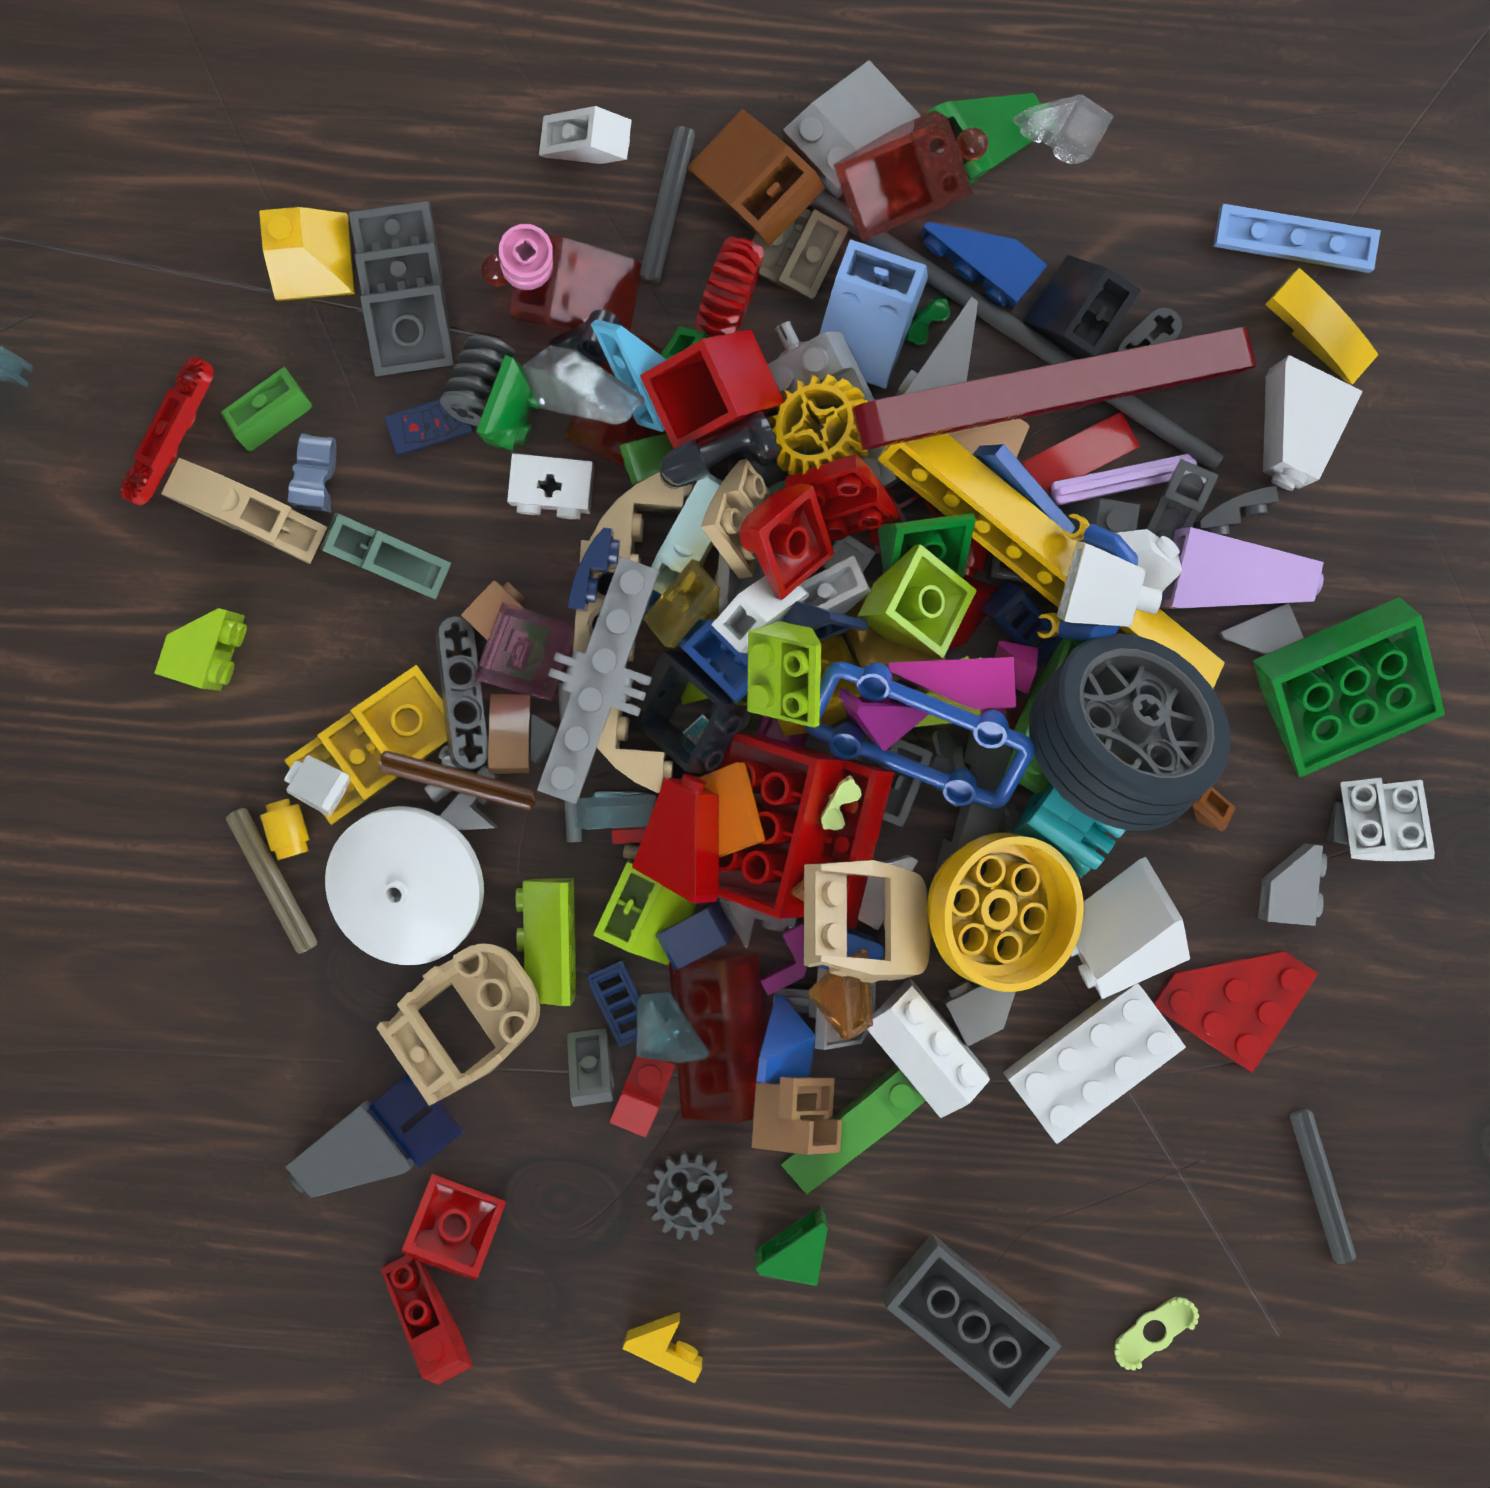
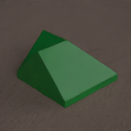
M968 513L882 525L878 528L883 573L889 570L912 547L921 544L963 578L976 520L974 514Z

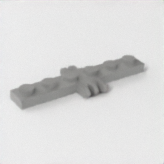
M619 557L586 653L574 650L572 658L559 653L555 654L553 660L568 665L566 673L550 668L548 676L563 681L561 689L570 692L571 696L537 791L577 804L611 707L639 716L641 709L634 704H626L628 696L644 701L646 693L633 689L631 686L633 680L642 685H650L652 677L626 669L625 667L655 586L659 570Z

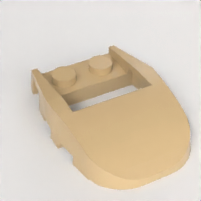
M875 860L804 865V966L826 965L829 966V973L842 977L851 976L859 978L860 982L868 983L881 980H899L923 973L928 965L930 954V928L927 917L928 891L923 878L913 871ZM847 875L884 879L885 960L847 957Z
M485 943L469 946L453 955V959L439 967L434 966L423 975L424 980L397 1004L400 1009L390 1021L380 1022L376 1027L429 1106L491 1073L525 1040L538 1023L540 1002L536 988L518 960L509 951L500 946ZM450 985H453L496 1047L462 1074L418 1012Z

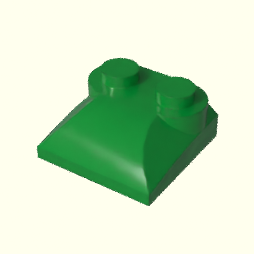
M507 355L503 359L476 432L485 443L514 452L518 445L524 447L528 441L532 424L527 422L532 409L538 410L545 396L546 387L541 385V376L527 372L514 358Z

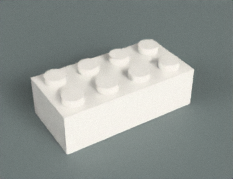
M1137 983L1109 997L1098 1000L1006 1069L1003 1074L1051 1138L1058 1144L1185 1049L1186 1046Z

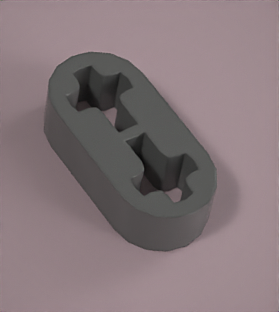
M1170 308L1156 309L1119 344L1115 352L1127 350L1126 346L1134 349L1141 342L1149 346L1174 341L1181 333V318L1177 312ZM1155 318L1159 322L1167 319L1171 323L1168 327L1170 336L1162 333L1155 340L1149 336L1157 326L1154 321Z

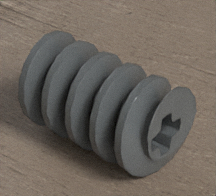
M483 335L469 336L465 340V350L458 356L459 364H456L452 370L453 378L447 381V392H444L440 397V404L448 414L460 422L478 426L481 417L477 414H483L487 403L483 400L489 399L492 388L489 386H494L498 375L495 372H499L503 362L501 358H504L505 355L514 358L516 354L515 350L504 342Z

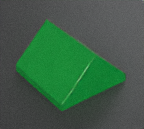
M821 1205L755 1249V1269L759 1275L817 1286L828 1231L825 1211Z

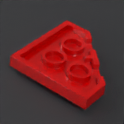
M1280 950L1266 953V955L1245 959L1240 958L1211 964L1210 966L1172 972L1152 1002L1161 1013L1253 1073L1318 973L1287 952Z

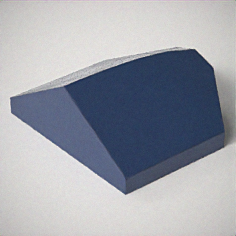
M797 601L781 621L812 628L820 642L851 629L859 631L868 629V624L865 620Z

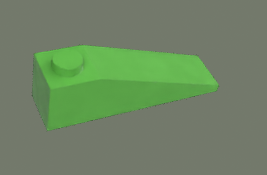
M894 1064L832 1118L842 1120L840 1153L812 1155L792 1153L781 1162V1166L807 1195L900 1124L926 1100L899 1067Z

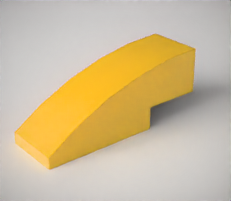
M1300 268L1289 276L1265 304L1294 329L1291 334L1349 385H1353L1379 355L1341 307Z

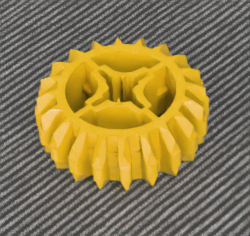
M812 374L810 384L807 386L803 381L797 380L798 390L794 393L784 390L786 400L775 409L778 414L767 417L770 427L773 428L772 431L779 450V455L774 458L777 459V465L783 471H789L790 476L802 472L804 475L808 469L814 467L818 469L820 465L853 454L868 457V450L861 449L852 413L853 407L868 401L864 400V394L859 388L853 387L844 378L838 382L834 376L828 374L824 381L821 382L818 377ZM824 405H838V406H840V407H838V408H836V409H835L834 406H832V407H830V408H828V409H819V408H818V407L824 406ZM818 419L822 423L821 425L824 427L821 430L823 440L821 439V437L819 436L820 434L818 433V430L820 429ZM816 449L823 451V453L816 455L800 454L804 450L807 452Z

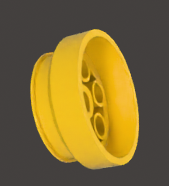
M994 833L985 835L957 850L938 869L931 883L927 898L928 925L936 947L944 961L963 978L996 991H1023L1040 985L1056 974L1072 954L1078 942L1083 924V895L1080 882L1071 864L1051 845L1038 839L1018 834ZM986 861L987 870L985 874L981 877L980 869L982 864ZM1021 871L1020 882L1016 885L1015 877ZM960 890V901L954 906L955 895ZM995 900V909L989 915V906ZM1029 909V918L1024 923V914ZM967 929H969V938L967 942L963 944V934ZM1003 938L1004 944L1001 951L998 953L997 946L999 941Z

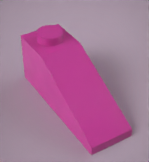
M1014 657L893 662L886 664V667L893 676L969 710L980 709V715L988 710H997L1006 716L1005 708L1016 707Z

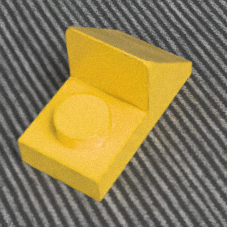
M679 1312L628 1330L625 1335L622 1349L693 1383L696 1382L702 1370L703 1357L698 1356L699 1352L697 1349L681 1341H677L676 1345L670 1342L680 1322Z

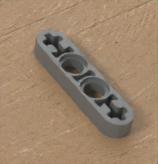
M453 616L441 623L435 638L449 756L456 769L473 772L479 769L488 758V740L475 635L472 625L466 619ZM451 627H455L457 634H464V638L458 643L459 655L448 659L446 655L453 654L454 643L451 638H446L445 635L449 633ZM465 652L468 654V656L460 655ZM454 665L466 667L470 673V681L464 685L453 683L449 677V669ZM461 703L471 706L475 712L474 721L469 724L458 722L453 714L454 707ZM477 730V734H472L469 737L471 749L478 750L479 755L475 756L472 763L468 762L467 756H460L459 751H462L465 747L466 740L465 734L457 737L456 732L468 733Z

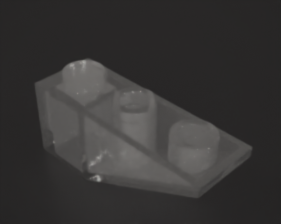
M550 345L522 366L538 407L542 409L576 415L586 419L600 420L610 424H619L628 420L632 416V412L645 403L643 396L574 349Z

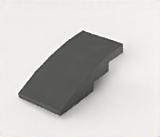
M430 200L349 212L356 254L354 255L362 292L360 299L375 376L454 365L447 304Z

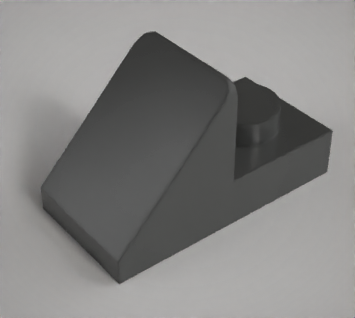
M606 1028L567 1033L570 1098L573 1107L613 1101L612 1088H614L615 1084Z

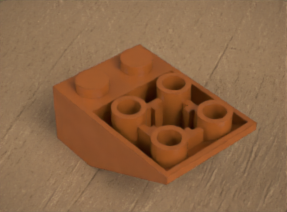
M743 109L687 166L712 193L768 246L825 189L814 169L786 143Z

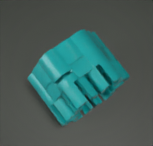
M1048 782L1045 791L1032 795L1014 829L1015 834L1038 839L1058 850L1071 864L1077 877L1080 879L1091 868L1096 870L1105 860V857L1096 852L1098 848L1106 854H1109L1116 841L1104 832L1107 831L1116 838H1120L1126 831L1104 825L1083 814L1066 801L1050 782Z

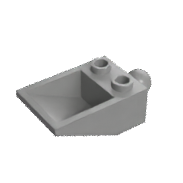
M973 297L969 299L920 372L916 373L911 370L900 385L899 391L895 396L967 382L978 306L976 299Z

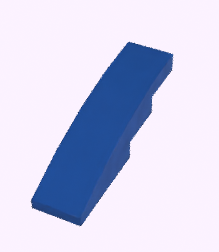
M653 590L645 612L738 703L748 693V655L739 653L712 626L713 621L686 595L677 604Z

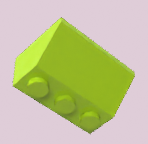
M574 878L525 879L523 881V888L516 889L517 912H523L524 928H517V951L524 952L523 969L536 988L540 1004L571 1006L576 998Z

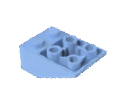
M850 239L833 285L819 335L828 331H841L866 383L886 390L928 279L927 266Z

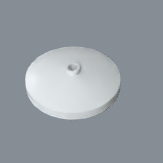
M396 806L379 809L367 814L352 824L339 837L327 862L325 889L327 901L335 921L343 933L357 947L385 962L398 965H420L440 959L454 950L469 935L481 913L484 898V881L474 850L466 838L452 824L440 816L423 809Z

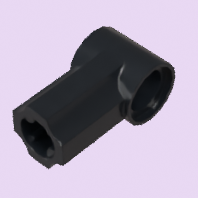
M593 310L589 314L586 323L551 339L547 347L551 357V364L559 371H563L565 369H575L588 362L597 365L607 363L608 360L591 323L597 319L623 326L621 320L609 311Z

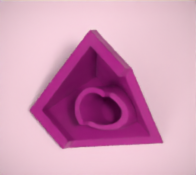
M840 689L839 699L847 717L858 725L883 751H886L929 715V713L897 700H891L889 697L880 701H871L861 695L857 698L848 689Z

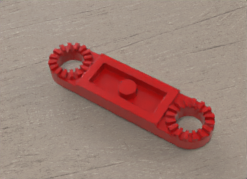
M193 356L188 358V362L185 361L183 363L185 368L180 367L179 370L182 373L177 374L176 377L178 379L175 380L174 388H169L133 458L136 460L132 468L128 469L129 474L126 473L124 475L127 479L121 482L124 485L120 487L122 491L120 494L123 499L135 505L141 506L153 496L167 467L176 459L178 446L185 432L195 422L196 411L211 384L214 372L213 366L199 357Z

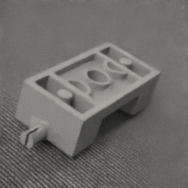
M790 321L782 323L781 326L775 328L785 351L776 360L767 365L784 401L786 400L784 390L791 391V393L797 391V380L803 381L806 386L809 385L812 374L818 377L821 382L824 381L828 374L834 376L838 382L844 378L853 387L861 390L864 394V400L868 402L874 400L841 331L823 332L807 342H799ZM824 405V406H820V407H818V408H819V409H828V408L834 406L835 409H836V408H838V407H840V406H838V405ZM818 419V423H819V425H820V429L818 430V433L820 434L819 436H820L821 439L823 440V436H822V434H821V430H822L824 427L821 425L822 423H821L820 420ZM884 447L868 450V457H859L873 471L883 487L887 489L902 481L877 460ZM818 449L810 451L811 455L823 453L822 450Z

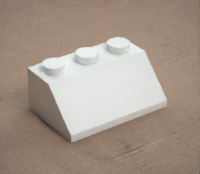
M911 978L905 980L863 1024L940 1118L970 1104L990 1080L983 1064Z

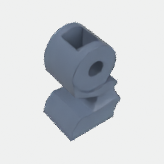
M301 434L297 447V464L292 467L294 477L289 483L287 501L293 508L331 514V495L326 490L325 483L335 473L337 444L334 437L326 438Z

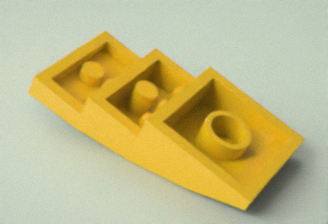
M415 665L351 709L350 713L319 733L317 738L284 761L291 768L296 760L303 763L306 756L309 755L350 776L351 783L331 817L323 814L332 826L399 778L379 770L380 758L384 751H391L424 760L448 742L443 701L419 667Z

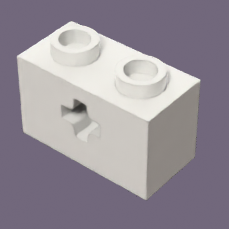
M512 453L507 502L511 506H517V513L540 515L541 509L557 510L556 517L580 519L581 513L590 514L595 466L592 461ZM554 478L557 485L561 487V491H554L552 497L548 498L547 493L541 489V485H549L550 479Z

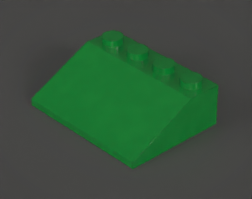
M1400 597L1253 660L1262 694L1299 778L1445 715L1422 616Z

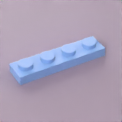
M1222 204L1219 208L1213 247L1370 273L1375 267L1381 230Z

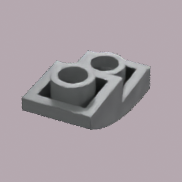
M1277 486L1258 489L1235 497L1204 514L1194 522L1192 528L1219 535L1230 534L1229 527L1241 523L1240 510H1242L1243 516L1267 513V506L1279 502Z

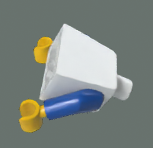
M1070 514L1069 517L1080 522V528L1073 534L1063 529L1062 532L1066 537L1077 541L1057 614L1046 613L1038 617L1049 619L1052 623V630L1050 632L1038 631V636L1050 638L1059 635L1064 639L1085 642L1092 638L1114 635L1120 626H1131L1136 610L1156 614L1162 601V591L1143 586L1146 570L1138 566V556L1119 534L1095 524L1090 525L1088 520L1078 514Z

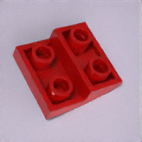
M857 454L820 465L818 469L816 467L808 469L804 475L802 472L786 477L785 489L801 483L814 487L830 541L842 540L848 535L864 530L877 529L883 524L898 520V511L887 491L873 471Z

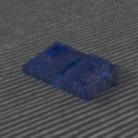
M407 1074L374 1101L369 1108L418 1168H420L449 1143L458 1138L463 1130L438 1101L430 1105L433 1110L405 1133L401 1126L428 1105Z

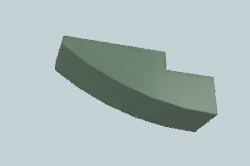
M334 513L319 550L435 600L451 565L450 562L338 513Z

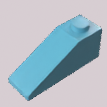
M596 319L591 323V326L637 425L663 432L665 429L640 375L666 359L623 326Z

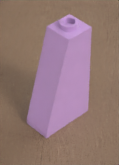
M1192 527L1175 529L1173 542L1180 551L1179 559L1182 573L1162 591V601L1159 608L1177 609L1315 601L1316 595L1319 594L1323 586L1324 577L1321 572L1324 562Z

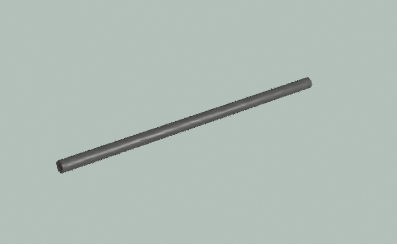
M823 190L811 202V207L849 228V232L870 246L926 265L928 274L926 283L962 307H965L971 297L978 301L977 317L1048 364L1053 365L1079 360ZM1134 395L1106 401L1184 454H1189L1196 462L1211 472L1218 467L1224 457L1223 454Z

